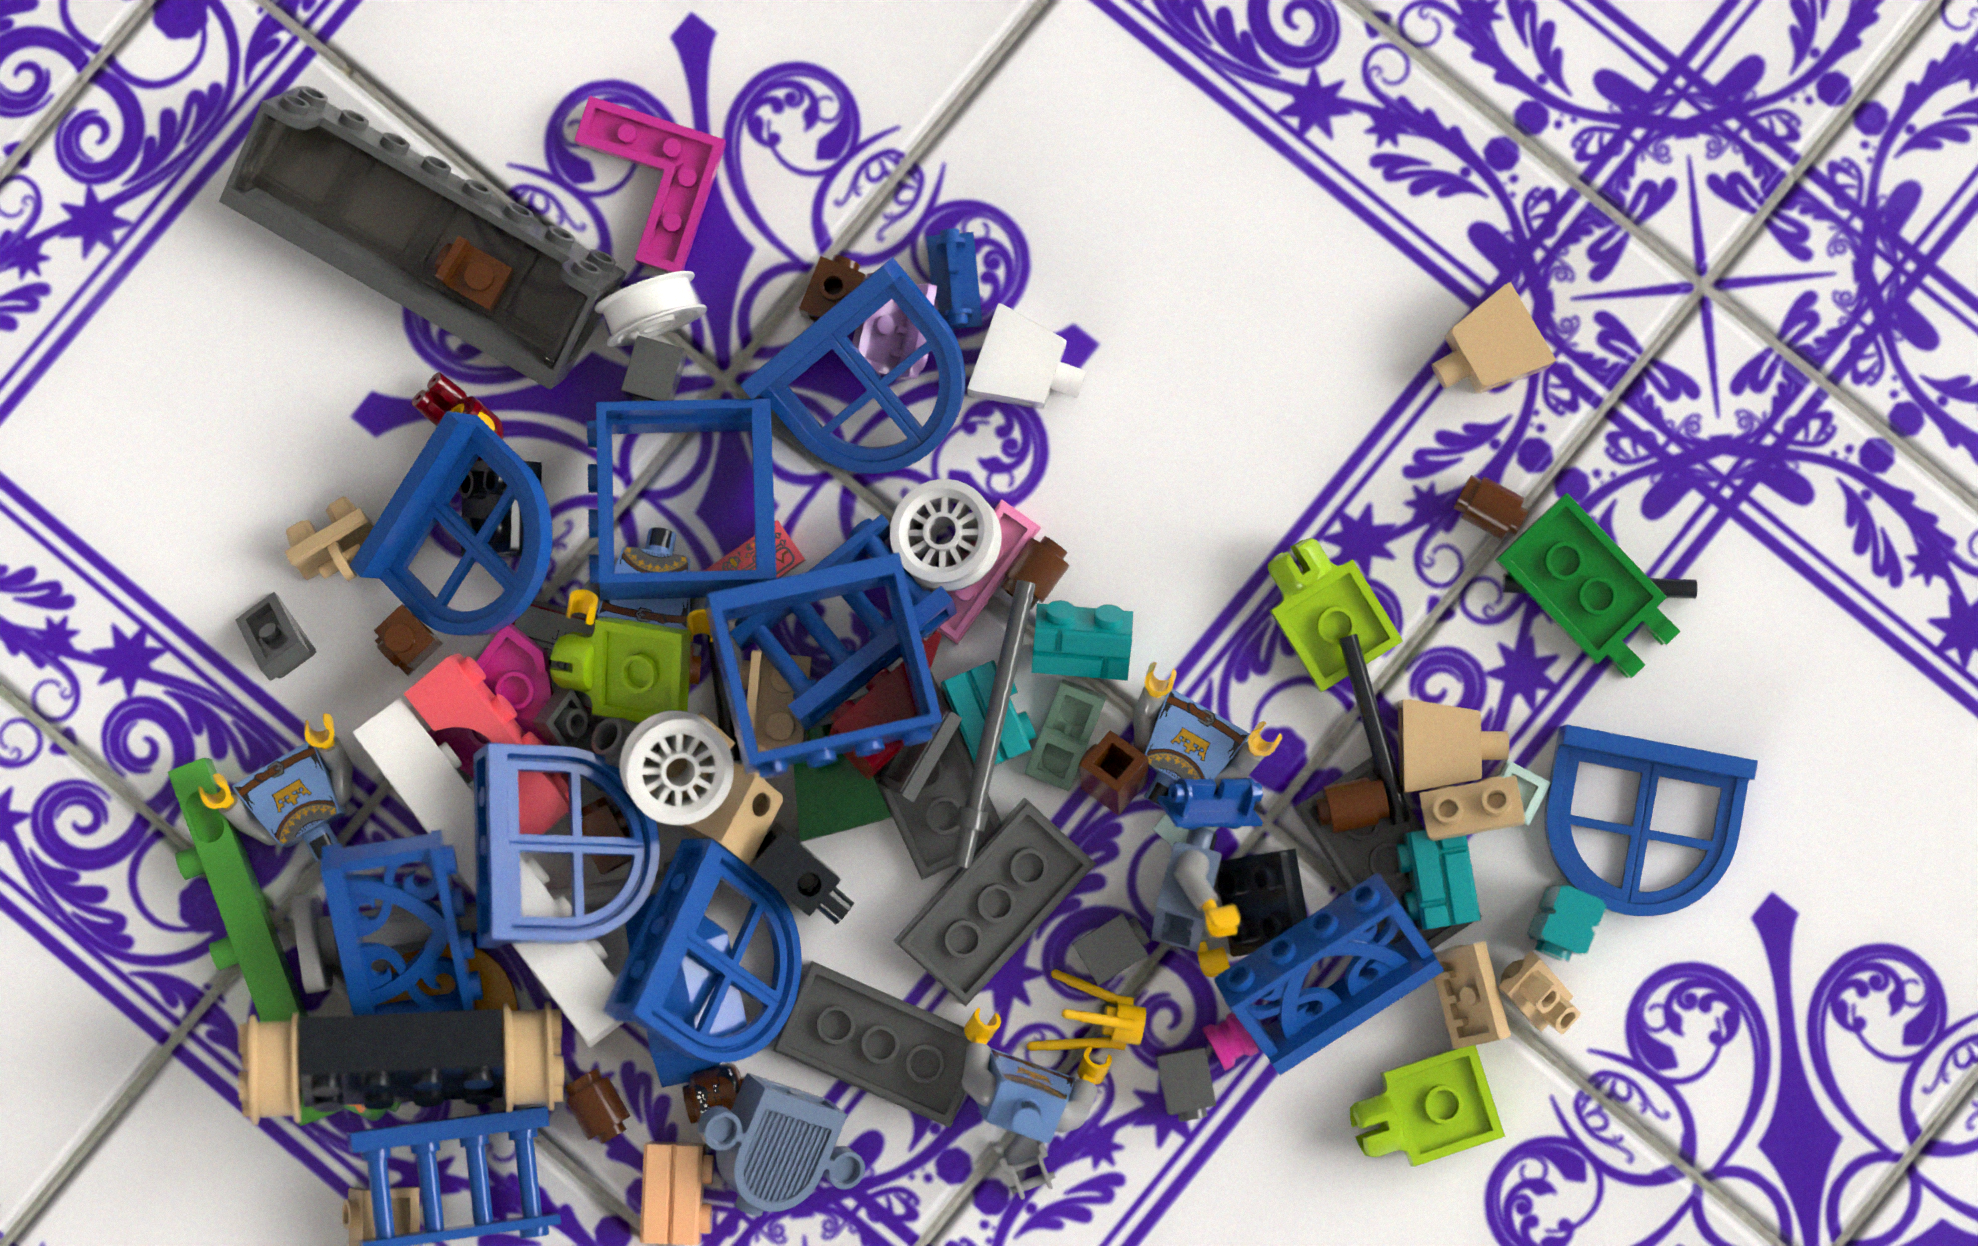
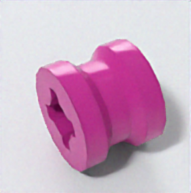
M1232 1012L1227 1014L1226 1020L1217 1026L1209 1024L1202 1028L1206 1039L1225 1071L1233 1067L1235 1060L1243 1055L1251 1057L1259 1052L1251 1035Z

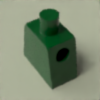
M834 723L808 729L806 731L808 741L828 737L831 726ZM842 753L836 754L837 760L835 762L820 767L810 768L807 761L793 764L801 841L806 842L891 819V813L874 776L867 780Z

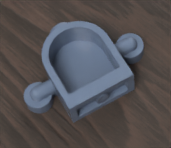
M750 1073L746 1074L731 1111L722 1106H715L706 1110L698 1122L697 1129L700 1138L716 1150L717 1166L722 1178L739 1194L734 1206L753 1216L761 1217L763 1211L778 1212L798 1205L814 1191L822 1175L835 1187L850 1189L862 1180L865 1173V1163L860 1155L847 1146L835 1147L848 1116L829 1099Z

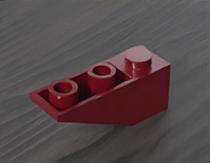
M938 631L926 641L921 637L929 670L942 637ZM904 661L891 672L887 668L879 671L865 686L869 692L856 704L852 699H849L841 705L830 718L834 724L831 726L828 737L914 718L916 708ZM903 740L885 743V750L868 756L857 757L855 750L842 754L869 780L903 749L904 743Z

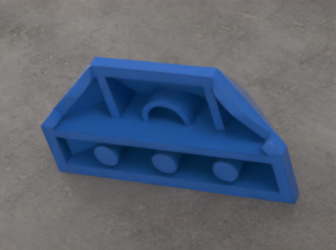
M657 893L649 894L638 911L625 922L629 953ZM703 915L696 934L726 956H729L731 945L728 931ZM687 952L662 1007L693 1029H696L720 975ZM730 984L708 1036H728L738 1032L747 1025L740 989L733 984ZM646 1031L651 1056L662 1088L688 1083L692 1073L720 1064L688 1058Z

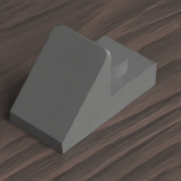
M275 592L235 619L259 669L270 681L276 677L279 679L283 678L316 653L314 645Z

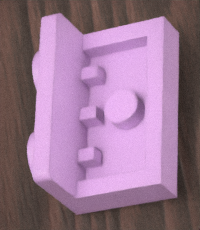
M868 273L866 279L873 273ZM928 283L917 285L938 311V301L935 299L937 286ZM891 299L855 329L852 343L880 376H885L924 344L926 339L895 301ZM928 353L895 380L917 379L919 373L926 365Z

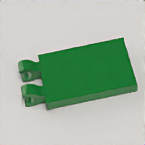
M1564 493L1495 559L1594 664H1598L1607 656L1626 678H1633L1645 666L1643 661L1622 641L1640 623L1644 625L1646 630L1660 645H1667L1680 633V630L1657 608L1667 596L1568 493Z

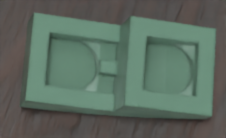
M1062 679L1024 774L1069 791L1107 696Z

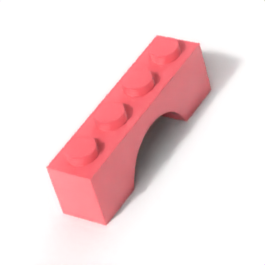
M460 653L448 656L404 693L434 732L450 727H463L481 733L492 743L544 745L532 732L525 733L514 720L517 713L513 706L502 695L497 694L495 696L483 682L486 679L484 671L469 656L464 658ZM518 772L519 834L544 835L569 814L568 774Z

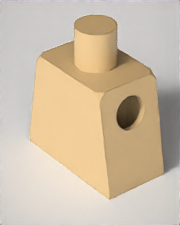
M1509 282L1448 331L1445 339L1452 353L1434 362L1432 369L1438 381L1445 389L1468 377L1475 391L1480 394L1542 372L1557 360L1512 283Z
M1411 699L1399 701V781L1403 793L1482 779V760H1508V731H1481V713L1478 710Z
M757 744L759 752L768 750L763 746ZM733 762V781L723 803L706 818L681 826L699 839H714L749 865L783 802V796L765 781L766 778H760L759 772L746 775L743 762L741 765ZM698 785L694 791L697 792L702 786Z

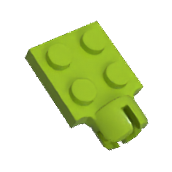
M1308 538L1290 547L1303 571L1300 572L1288 552H1281L1268 563V571L1280 589L1282 600L1278 605L1269 611L1319 692H1323L1349 676L1339 638L1357 634L1366 664L1403 642V639L1354 560L1350 559L1344 564L1336 566L1330 562L1319 542L1313 538Z
M598 618L595 620L593 635L573 631L558 638L554 644L550 660L570 664L567 670L551 667V677L561 688L586 693L591 698L592 714L625 718L629 721L641 723L650 716L665 711L688 712L691 630L619 618Z
M1476 1045L1450 1049L1381 1072L1383 1090L1378 1095L1358 1101L1350 1107L1352 1127L1358 1126L1359 1129L1375 1124L1379 1125L1377 1129L1355 1136L1365 1156L1377 1158L1395 1151H1403L1408 1158L1410 1166L1413 1167L1505 1137Z

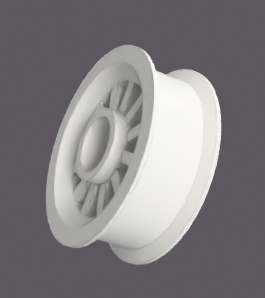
M678 271L656 276L623 288L598 302L594 310L596 313L604 314L612 335L608 338L607 345L610 347L635 344L637 335L653 339L679 329L707 312V307L697 303L690 284L695 277L694 272Z
M937 479L917 486L901 500L892 517L890 541L893 552L900 553L903 568L918 582L935 590L942 586L945 591H955L975 584L990 571L1000 552L1002 532L996 513L977 490L957 480ZM941 505V512L937 511L936 506ZM927 511L931 515L928 519L922 517ZM917 524L923 527L922 530H915ZM976 525H978V528H979V529H971V528L975 527ZM947 526L956 527L955 536L950 542L942 545L936 544V538L941 529ZM977 541L975 547L968 542ZM964 551L969 553L965 559L961 555ZM951 558H954L957 563L956 565L950 566ZM939 560V567H934Z
M673 710L652 715L634 728L626 739L621 751L620 775L627 793L647 816L665 824L685 825L706 818L723 803L732 785L734 763L726 741L710 723L693 713ZM683 734L688 735L684 743ZM672 736V743L668 745L664 738ZM701 740L704 744L697 747L698 743ZM657 742L661 747L658 752L651 749ZM710 756V761H702ZM648 757L654 760V762L644 763V760ZM676 758L687 759L686 770L680 776H666L667 766L672 760ZM700 773H709L706 779ZM643 775H651L643 780ZM695 784L702 786L697 792L693 789ZM657 788L654 794L650 793V791ZM670 791H671V801L666 800V798H667V796L669 795ZM682 791H686L689 797L682 799Z

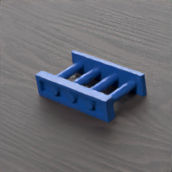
M883 514L873 521L870 518L863 520L851 530L848 535L849 540L807 572L857 562L867 554L872 558L893 554L884 543L890 537L888 520ZM904 569L920 635L925 639L958 612L953 599L942 586L933 592L930 590L924 591L911 574ZM862 591L841 596L871 632L869 636L871 641L857 652L853 649H846L810 603L738 618L734 624L736 627L729 632L741 651H744L755 642L795 692L793 695L794 701L788 707L805 731L866 685L879 671L889 667L900 658L901 649L894 622L892 620L886 621ZM791 613L796 616L833 662L831 665L832 671L818 682L815 679H808L770 631Z
M541 1105L512 1109V1112L506 1113V1110L347 1132L349 1152H361L362 1161H367L375 1238L359 1240V1246H414L519 1230L520 1238L549 1235L548 1226L559 1225L561 1220L558 1213H542L533 1139L538 1137L537 1128L550 1126L548 1107ZM508 1132L509 1141L514 1140L522 1216L493 1221L485 1144L490 1143L489 1134ZM459 1139L460 1147H465L474 1223L444 1228L436 1151L441 1150L440 1141ZM410 1145L411 1154H416L425 1230L395 1235L387 1158L391 1157V1148Z

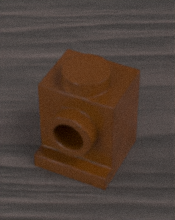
M403 604L373 630L379 636L375 640L378 644L377 648L394 666H399L407 676L415 671L443 644L434 632Z
M605 796L581 808L583 816L582 836L630 838L629 828L621 810L615 812ZM590 855L600 874L603 875L630 862L632 857Z

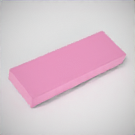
M1001 500L994 510L1001 526L1002 541L999 555L993 567L975 584L960 590L946 591L953 599L958 613L936 630L957 645L1006 578L1004 574L1028 541L1031 538L1034 539L1041 529L1039 525L1004 500ZM972 541L970 544L975 547L977 541ZM966 551L962 554L963 559L969 555Z

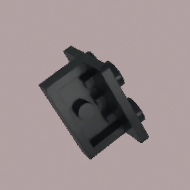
M483 459L475 462L459 487V492L462 496V518L477 533L508 487L504 480ZM524 461L542 485V462ZM517 500L514 501L487 543L500 557L521 558L524 527ZM461 545V556L463 557L467 550Z
M1296 848L1222 860L1220 862L1217 878L1222 907L1234 905L1240 921L1236 926L1237 934L1227 936L1231 956L1250 955L1307 918Z

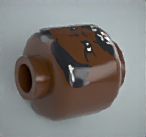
M721 1064L691 1074L689 1085L682 1088L685 1107L691 1124L698 1123L702 1114L715 1106H722L731 1111L745 1077H741L739 1069L734 1064Z

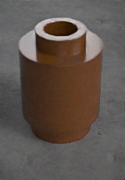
M1470 475L1453 506V509L1463 513L1462 519L1501 540L1507 532L1514 536L1517 534L1529 511L1521 507L1525 497L1485 476L1481 480L1473 475Z
M1046 536L1040 542L1031 538L1004 574L1007 579L1001 588L1013 597L1017 580L1035 583L1036 587L1030 608L1032 610L1038 601L1041 603L1045 601L1070 567L1063 560L1068 552Z
M1369 777L1323 786V796L1315 798L1321 827L1329 825L1332 834L1378 825L1379 819L1390 816L1388 800L1381 779L1370 781Z
M598 1068L564 1087L569 1096L565 1101L588 1141L597 1136L600 1143L603 1144L627 1130L623 1121L629 1118L630 1114L609 1077L603 1078Z

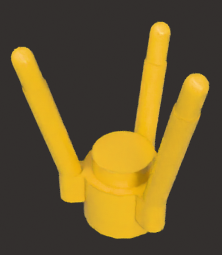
M1057 969L1052 970L1051 976L1054 979L1115 1005V1007L1106 1006L1104 1014L1064 1009L1062 1011L1063 1018L1102 1025L1101 1034L1109 1035L1110 1037L1030 1041L1026 1045L1029 1051L1087 1049L1088 1047H1093L1092 1049L1112 1048L1125 1051L1126 1044L1138 1046L1141 1044L1146 1021V1008L1134 1006V997L1117 995Z

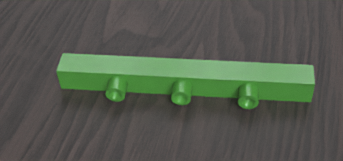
M201 758L168 771L195 844L193 847L175 853L177 866L185 880L203 873L206 874L229 935L209 944L210 954L215 966L220 971L239 963L261 1022L291 1021L293 1013H298L299 1018H309L240 832L218 809L207 807L199 794V786L207 794L211 795L218 793L222 788L213 778V775L217 774L213 760ZM302 1094V1118L299 1125L309 1124L339 1111L319 1112L314 1110V1107H304Z

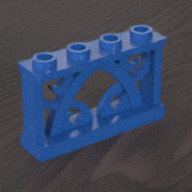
M432 830L431 834L345 848H343L342 843L322 846L320 871L353 1016L475 1010V1001L483 1000L482 981L479 970L470 971L468 959L475 958L474 942L471 929L462 930L460 917L466 916L465 898L462 887L453 888L451 875L458 874L454 845H444L442 830ZM421 861L432 870V877L426 883L415 881L416 868L405 875L403 885L394 882L395 872L405 863ZM385 867L384 878L363 874H349L350 872ZM438 892L442 909L430 900ZM375 898L382 900L381 908L376 915L365 916L360 913L359 907L361 905L369 904L375 909ZM392 904L411 912L432 929L423 947L407 964L402 956L391 947L380 943L363 941L364 936L374 933L385 924L391 913ZM448 941L453 959L441 956ZM378 959H385L394 966L396 972L392 974L388 964L387 968L381 972L374 971L371 965ZM441 973L449 974L455 981V987L450 993L435 996L424 993L416 984L422 978L427 986L441 989V984L435 980V977ZM406 990L412 998L410 1000L380 1004Z
M1376 873L1218 974L1214 978V982L1228 1008L1235 1014L1265 1053L1278 1074L1282 1075L1445 970L1382 876ZM1387 917L1384 928L1374 937L1377 932L1376 923ZM1399 928H1401L1406 937L1394 945L1389 944ZM1327 956H1354L1346 968L1345 976L1327 988L1311 987L1301 990L1309 969L1318 960ZM1259 998L1267 1001L1276 1000L1265 1005L1251 1004ZM1274 1015L1278 1016L1276 1021L1265 1028L1258 1020Z

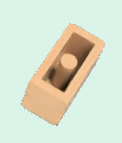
M647 1141L644 1143L640 1243L699 1245L702 1241V1233L710 1234L712 1204H703L704 1184H713L714 1155H705L706 1143Z

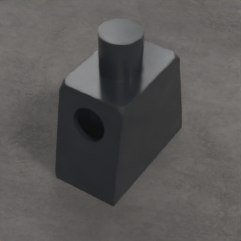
M776 822L765 835L758 851L749 864L750 867L806 915L810 916L818 909L835 925L838 924L854 905V902L836 887L841 881L840 877L783 826ZM811 873L815 877V881L811 887L803 889L798 885V881L802 875Z

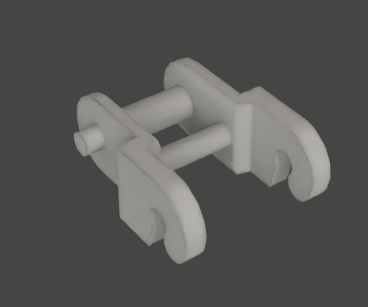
M1036 1140L1040 1150L1036 1157L1015 1165L1007 1163L1000 1142H994L993 1144L1003 1172L1010 1171L1015 1182V1186L1010 1187L1012 1194L1018 1192L1021 1200L1025 1199L1024 1191L1043 1184H1047L1049 1189L1053 1188L1051 1180L1056 1177L1054 1171L1048 1173L1042 1158L1048 1157V1153L1043 1142ZM1036 1164L1040 1165L1042 1174L1020 1182L1017 1171Z

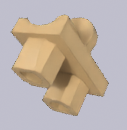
M343 496L329 504L325 510L332 522L329 526L317 532L313 524L306 520L300 521L286 530L290 548L284 552L290 563L297 567L306 580L319 573L326 579L338 571L342 573L348 582L357 577L356 572L349 565L374 527V523L361 508L357 509L347 497Z
M1532 951L1525 956V959L1512 962L1503 971L1500 980L1501 984L1498 988L1540 1032L1550 1025L1562 1035L1579 1018L1581 1013L1569 1002L1574 996L1541 958Z

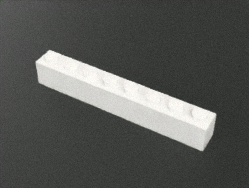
M400 697L353 731V734L427 834H431L432 830L441 829L444 845H454L458 875L476 897L474 780L468 785L456 771L463 764L446 742L437 746L427 733L432 728L414 706L409 709ZM520 855L521 916L572 917V907L564 896L560 895L554 900L543 884L549 881L550 878L536 859L532 856L525 861ZM597 939L576 944L511 943L589 1048L624 1023L623 1021H615L602 1012L619 974L613 977L602 963L609 956Z

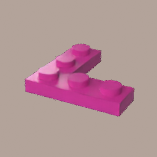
M589 96L574 139L575 143L663 172L634 259L635 262L666 273L684 271L726 146L725 139Z

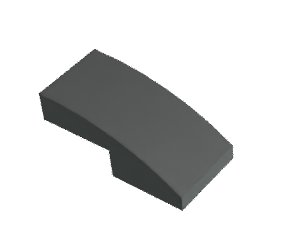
M558 687L532 723L551 746L575 747L596 753L592 748L591 740L594 730L601 722L594 721L572 689ZM591 783V784H592L594 787H596L599 791H603V790H602L601 788H599L597 785Z

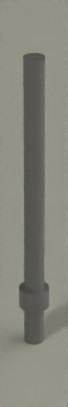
M1017 580L966 804L965 807L960 806L956 826H960L952 860V865L971 869L979 831L984 832L988 812H984L1036 587L1035 583Z

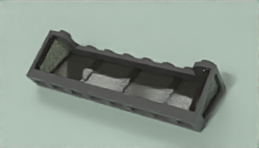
M299 86L262 101L219 202L551 390L566 379L603 315L595 312V305L607 296L615 293L627 273L616 266V260L600 250L591 249L589 251L575 243V237L568 231L556 226L547 227L533 219V213L524 206L511 202L506 204L492 196V190L485 184L472 179L464 180L450 172L451 167L446 162L432 156L423 157L409 149L410 144L404 138L392 133L383 134L368 125L369 120L363 115L348 109L340 110L327 102L328 97L317 89ZM459 235L467 239L472 246L508 265L515 271L491 313L441 285L435 277L438 269L434 267L440 251L447 243L453 245Z

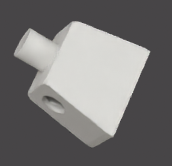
M998 303L967 387V394L975 398L1043 409L1050 389L1077 398L1087 371L1061 362L1067 342L1064 338L1011 308Z

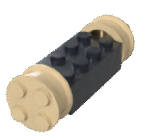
M545 1002L543 1009L511 1011L508 1003L503 1004V1038L501 1009L299 1018L298 1013H293L291 1021L258 1022L255 1015H250L249 1023L239 1024V1052L242 1054L243 1070H248L239 1071V1099L242 1101L243 1117H251L252 1125H258L260 1117L293 1116L295 1123H301L302 1094L304 1107H314V1110L319 1112H335L343 1109L344 1105L364 1104V1107L367 1109L382 1110L392 1107L397 1102H414V1105L419 1107H435L443 1104L444 1100L464 1099V1102L467 1104L482 1105L492 1102L493 1098L503 1097V1078H505L506 1113L512 1112L513 1106L520 1104L546 1103L549 1111L554 1110V1102H563V1056H553L561 1055V1009H551V1003Z

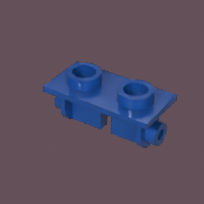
M952 228L941 230L940 235L926 236L930 281L932 285L937 286L935 299L938 301V312L951 329L982 327L974 232L960 233L959 229Z
M1181 778L1177 783H1172L1169 786L1168 796H1158L1157 801L1174 825L1184 829L1193 830L1198 827L1238 829L1241 826H1262L1263 821L1253 809L1255 802L1262 800L1263 789L1260 783H1255L1251 778L1221 779L1217 794H1214L1217 784L1213 779Z

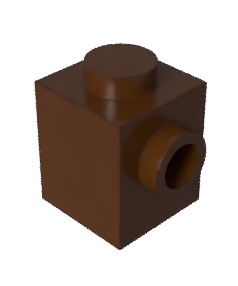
M836 254L832 260L820 256L799 307L801 317L813 322L817 321L866 280L865 274L859 272L861 265L849 258Z
M1111 730L1098 744L1092 745L1086 751L1079 763L1081 789L1118 816L1149 781L1148 757Z

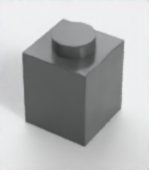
M637 335L621 391L626 397L632 398L631 401L674 400L688 356L684 348Z
M1120 913L1073 942L1072 945L1099 986L1148 956L1143 946L1149 943L1150 939L1136 917L1127 921L1123 913Z
M1198 1046L1155 1055L1167 1114H1178L1179 1122L1208 1116L1206 1108L1217 1105L1205 1047Z

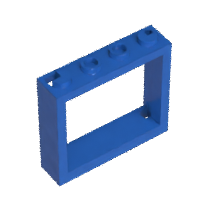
M770 398L753 400L596 402V421H587L588 448H597V464H588V493H597L598 509H588L589 538H598V554H589L590 584H599L601 600L706 598L709 593L777 579ZM751 431L756 570L615 573L612 434Z
M900 553L707 594L704 605L746 775L759 772L760 778H771L787 773L789 771L788 765L807 761L810 768L820 767L835 762L837 760L836 754L854 750L857 757L868 756L885 750V743L903 740L904 746L921 744L931 740V733L937 732L943 720ZM884 586L918 717L759 752L726 621Z

